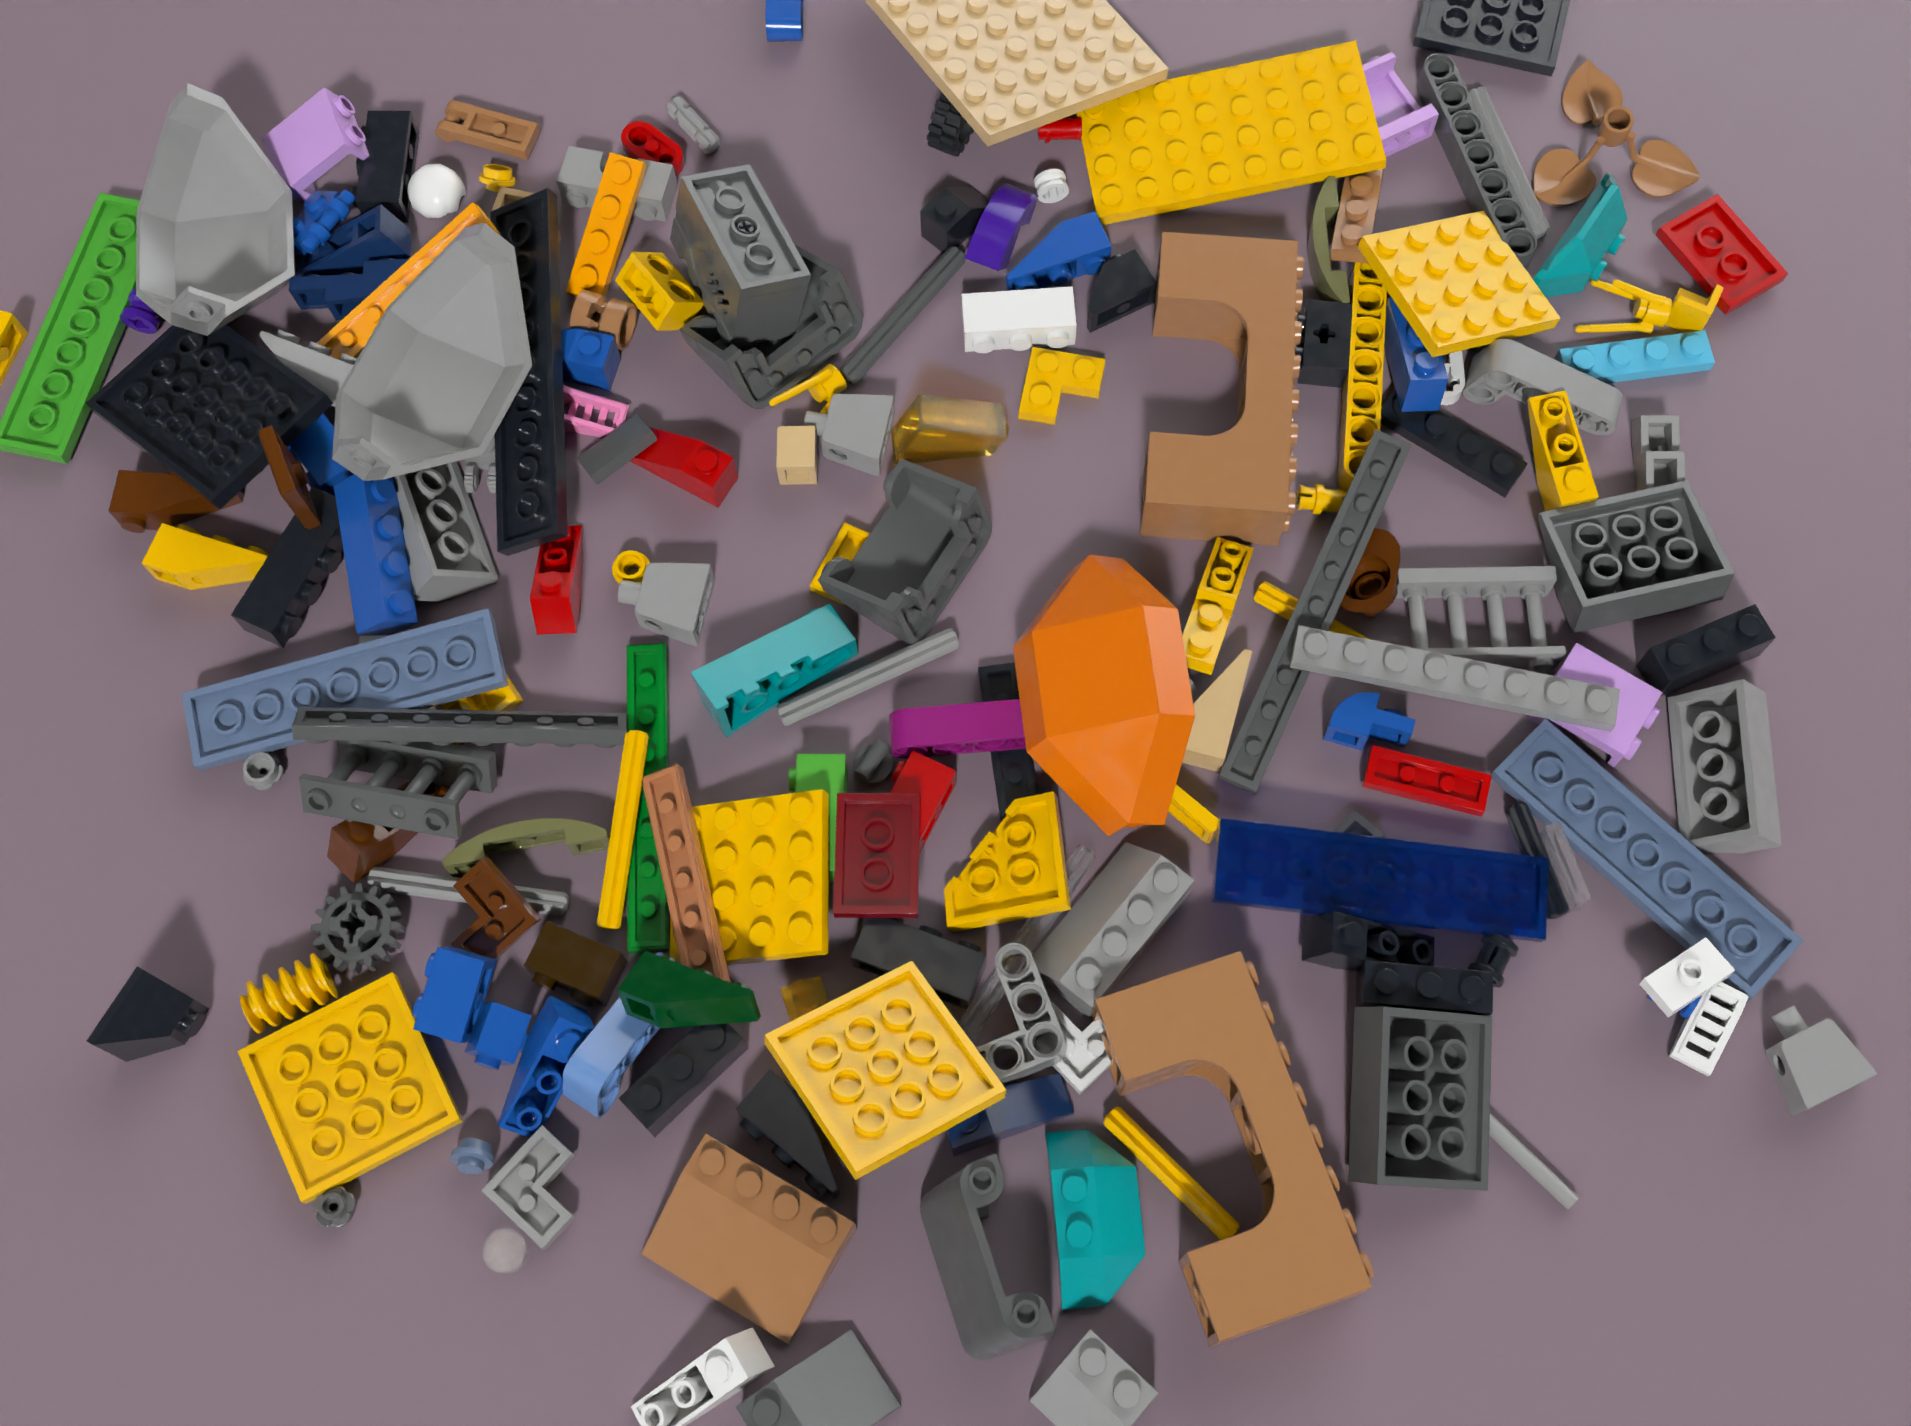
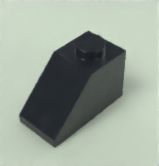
M970 186L944 188L920 211L921 236L942 253H945L951 246L958 248L975 231L989 201Z
M1135 249L1126 254H1116L1102 265L1088 307L1087 329L1090 333L1155 302L1157 282Z

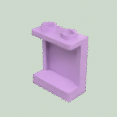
M1393 52L1381 57H1373L1362 65L1386 157L1432 136L1439 116L1432 103L1421 108L1394 71L1397 58Z
M326 88L321 89L262 137L272 165L292 190V198L302 204L312 193L316 192L313 182L347 155L352 154L361 160L369 157L365 145L366 137L358 127L354 116V106L345 96H338Z
M1576 643L1555 676L1620 689L1616 726L1610 732L1555 720L1551 721L1611 755L1607 764L1615 767L1622 758L1629 761L1637 751L1642 740L1636 736L1642 726L1649 729L1661 709L1655 706L1662 692ZM1529 716L1528 719L1539 725L1545 718Z

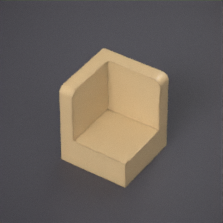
M780 426L777 428L776 468L780 485L818 484V441L815 426Z

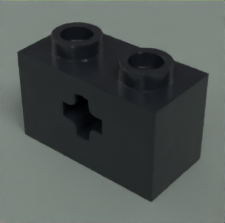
M1308 299L1304 314L1298 313L1297 321L1302 322L1301 345L1296 346L1295 355L1301 356L1298 384L1342 388L1349 367L1352 304Z

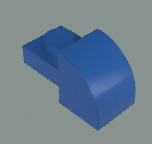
M1358 693L1344 699L1336 707L1326 728L1323 740L1361 751L1368 737L1405 747L1412 735L1415 719L1406 717L1403 712L1396 709H1377L1380 696L1378 693Z

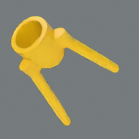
M1614 279L1612 284L1600 280L1597 282L1591 280L1590 284L1594 287L1636 301L1633 317L1639 318V323L1577 325L1575 332L1641 331L1651 334L1654 326L1662 328L1666 324L1672 307V299L1650 293L1618 279Z
M828 364L808 380L770 399L769 405L775 406L808 389L817 402L827 401V404L819 413L828 414L832 396L840 394L847 388L846 381L834 365Z

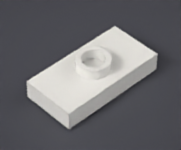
M1704 938L1645 977L1639 985L1669 1018L1730 977L1735 969L1707 938Z

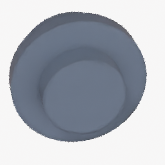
M464 1138L459 1140L457 1147L452 1150L450 1160L463 1173L481 1174L483 1170L493 1166L492 1146L483 1140Z

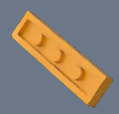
M609 153L565 291L569 295L577 297L583 290L604 296L607 295L646 173L647 165L644 162Z

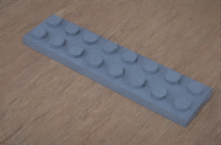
M487 608L181 694L193 766L199 771L246 759L255 753H268L307 742L306 740H293L292 724L299 707L426 709L508 686L494 616L491 610Z
M1544 719L1492 772V780L1516 801L1525 802L1533 816L1686 950L1707 938L1735 969L1732 975L1723 982L1748 995L1747 1002L1758 993L1804 942L1802 938L1547 719Z

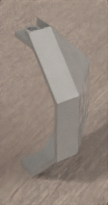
M187 83L169 105L136 211V296L169 324L208 336L277 294L295 275L292 190L221 96Z
M486 223L465 227L387 307L336 394L332 459L363 481L383 480L483 455L532 367L515 248Z

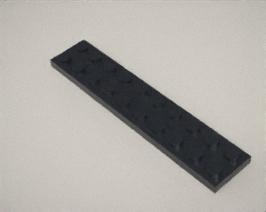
M548 188L490 212V221L500 232V235L515 248L532 360L530 371L495 432L497 552L506 556L568 537L557 194Z

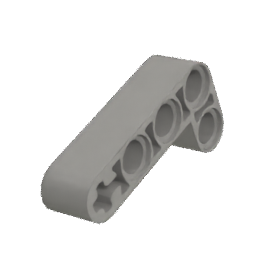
M1510 339L1495 340L1472 358L1463 389V396L1468 401L1480 405L1492 404L1505 394L1528 405L1527 400L1530 397L1566 390L1577 428L1601 436L1609 435L1615 431L1623 394L1611 385Z

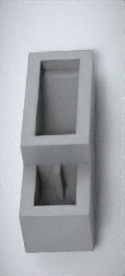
M1640 415L1631 420L1636 491L1685 481V451H1680L1679 415Z

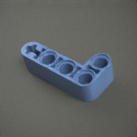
M658 952L655 955L661 957L665 954H663L662 952ZM619 997L567 1062L563 1071V1096L595 1117L601 1118L610 1109L618 1096L621 1076L660 1027L627 1015Z

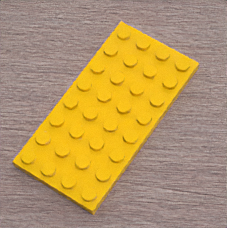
M1356 40L1167 79L1076 113L1077 117L1082 118L1081 141L1094 208L1101 225L1325 181L1328 176L1340 178L1386 168V156Z

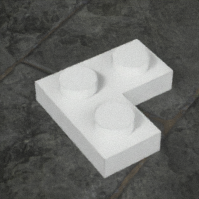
M1052 1002L1068 1046L1064 1058L1053 1065V1067L1080 1095L1111 1065L1101 1035L1105 1028L1100 1019L1093 1021L1081 1032ZM1050 1033L1041 1035L1036 1041V1049L1042 1054L1053 1052L1058 1044L1057 1036Z

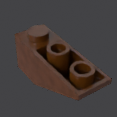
M411 781L396 790L404 791ZM431 783L423 794L443 798L448 789L443 785ZM344 820L331 828L327 857L355 883L367 876L371 868L375 866L381 867L386 864L419 832Z

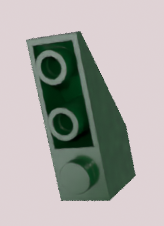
M644 951L617 988L627 1015L660 1028L755 1022L761 1017L754 993L745 984L740 982L730 983L715 977L711 972L702 968L695 970L680 964L677 960L667 955L660 957Z

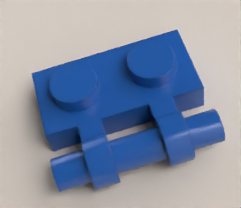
M344 189L339 194L338 191L318 190L305 200V208L297 218L293 219L294 255L305 256L306 253L313 254L319 245L324 246L331 238L329 232L338 221H344L350 214L349 207L356 200L351 192Z

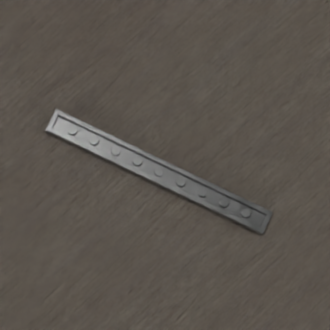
M1375 429L1218 779L1254 795L1256 794L1310 671L1290 668L1297 627L1300 625L1329 631L1412 444Z

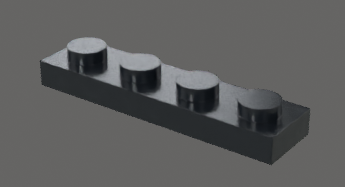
M1395 389L1381 407L1382 425L1504 498L1508 495L1528 464L1439 410L1401 412Z

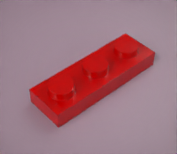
M1372 745L1368 755L1362 787L1482 817L1486 808L1492 775Z

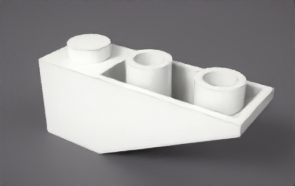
M752 1327L724 1338L632 1405L631 1408L641 1426H686L743 1390L775 1366Z

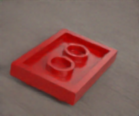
M1718 194L1660 226L1656 233L1658 239L1709 297L1716 285L1724 287L1716 305L1725 315L1783 282L1788 275V272Z

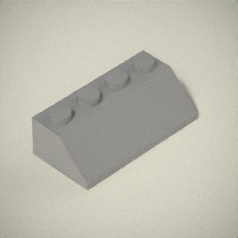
M457 461L395 476L414 601L444 602L494 584L499 578L469 494L465 492L464 480Z
M1741 679L1668 697L1679 833L1700 852L1743 854L1782 846L1766 692Z
M1125 842L1034 953L1033 958L1043 982L1084 1015L1091 1018L1095 999L1111 993L1189 896L1195 880L1161 854Z

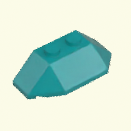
M1606 172L1534 276V282L1546 298L1582 292L1590 279L1597 282L1609 263L1604 260L1607 254L1610 253L1615 256L1623 244L1626 236L1621 232L1628 218L1619 186L1613 175Z
M1089 1130L1045 1133L1062 1310L1106 1306L1146 1255L1136 1166Z

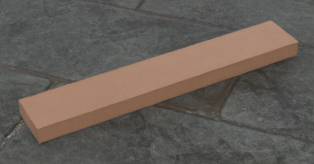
M676 763L644 776L642 784L680 964L695 970L699 968L705 969L715 977L730 982L684 769Z

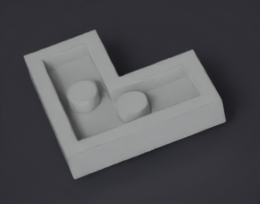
M542 1125L481 1191L541 1249L546 1251L576 1218L546 1190V1187L570 1163L575 1155Z

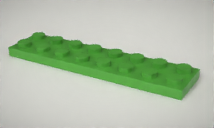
M99 193L1 418L0 451L68 464L91 410L86 405V402L99 391L126 326L120 319V314L130 304L128 301L130 291L136 289V211L140 200Z

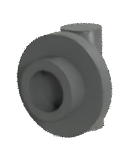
M876 739L874 744L862 747L855 754L853 768L856 776L861 781L868 784H878L890 776L893 770V759L888 751L890 749L889 745L880 739Z

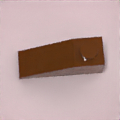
M128 470L118 471L109 507L110 514L119 522L121 527L134 533H143L145 530H158L162 523L175 526L219 511L217 507L174 474ZM240 491L220 510L242 503L244 494Z

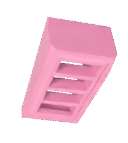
M563 385L564 404H570L568 415L564 414L565 431L604 438L625 422L629 408L628 404ZM578 406L585 407L582 419L575 417ZM593 409L600 410L597 423L590 421ZM608 412L615 413L612 427L604 425Z

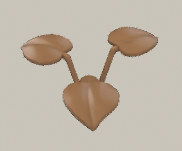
M1586 60L1573 73L1564 89L1562 109L1565 116L1573 124L1584 125L1592 121L1595 127L1599 126L1598 138L1582 161L1579 160L1576 153L1568 149H1554L1544 154L1534 170L1533 191L1539 201L1552 206H1569L1581 202L1590 195L1596 184L1595 174L1585 166L1589 164L1602 145L1616 147L1624 143V141H1627L1631 160L1637 163L1631 172L1632 181L1637 189L1647 196L1662 198L1673 195L1696 183L1700 178V174L1694 163L1685 153L1675 145L1663 140H1649L1645 142L1638 155L1634 142L1636 134L1630 131L1634 123V116L1628 108L1622 106L1623 95L1619 86L1609 76L1601 72L1590 60Z

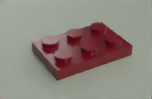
M837 793L834 918H918L920 794Z

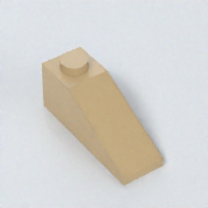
M1244 649L1194 702L1195 718L1182 763L1221 772L1252 650Z

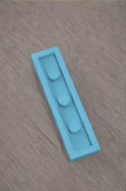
M1705 330L1559 349L1556 355L1557 361L1606 384L1711 370L1715 364Z

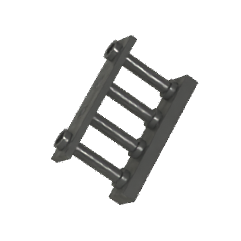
M338 740L340 763L327 778L302 774L299 777L303 811L306 813L459 839L462 835L459 803L469 790L492 793L498 785L495 751L454 744L440 746L431 742H411L405 745H396L389 741H370L365 744H352L348 741ZM355 770L374 773L366 784L347 781ZM392 777L412 780L404 791L384 788ZM431 783L450 786L443 798L423 794Z

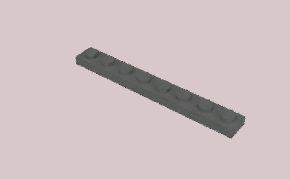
M299 707L292 724L293 740H306L314 744L325 743L329 740H344L352 744H365L370 741H389L396 745H405L411 742H431L435 745L444 746L453 742H472L477 746H489L494 743H513L516 746L528 747L539 743L554 744L558 747L594 744L600 748H611L616 745H624L626 713Z

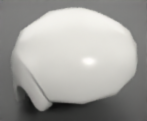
M442 164L422 166L411 176L407 188L412 208L426 218H441L447 213L458 211L461 197L467 195L465 186L457 173Z

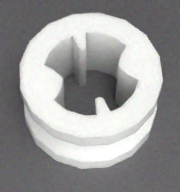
M1060 169L1045 170L1034 179V186L1037 189V195H1039L1038 199L1043 203L1058 202L1069 193L1066 175Z

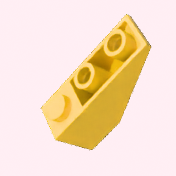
M1566 390L1528 398L1537 485L1545 511L1597 500L1599 495Z
M162 523L142 561V565L157 580L194 590L252 581L269 554L255 546H248L247 549L235 546L232 541L219 535H213L212 538L202 536L197 530L187 525L179 524L176 528Z

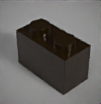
M546 921L524 967L533 976L531 981L544 989L554 992L556 986L570 991L569 998L579 1004L592 1007L593 1003L596 1002L606 1007L628 962L620 951Z

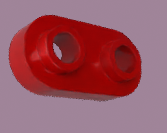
M635 121L625 126L622 130L621 141L624 151L632 159H644L660 163L670 162L668 164L673 165L675 176L683 170L685 162L681 147L650 123ZM639 143H645L643 146H636Z

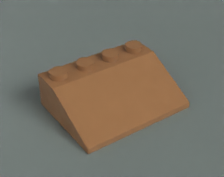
M705 1133L684 1167L641 1254L790 1345L857 1227L850 1219Z

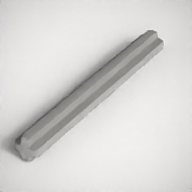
M1482 86L1476 89L1473 88L1469 91L1471 99L1536 239L1543 238L1548 235L1550 226L1486 88Z
M952 628L945 629L783 702L777 706L779 718L785 726H789L958 649V637Z
M376 866L371 868L369 872L368 886L370 888L375 885L383 892L467 903L453 887L460 878ZM514 886L537 913L564 916L568 910L569 897L565 892Z

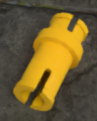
M1314 484L1313 487L1299 485L1296 499H1299V501H1296V509L1310 510L1311 514L1320 515L1322 511L1338 513L1347 491L1326 489L1323 484Z

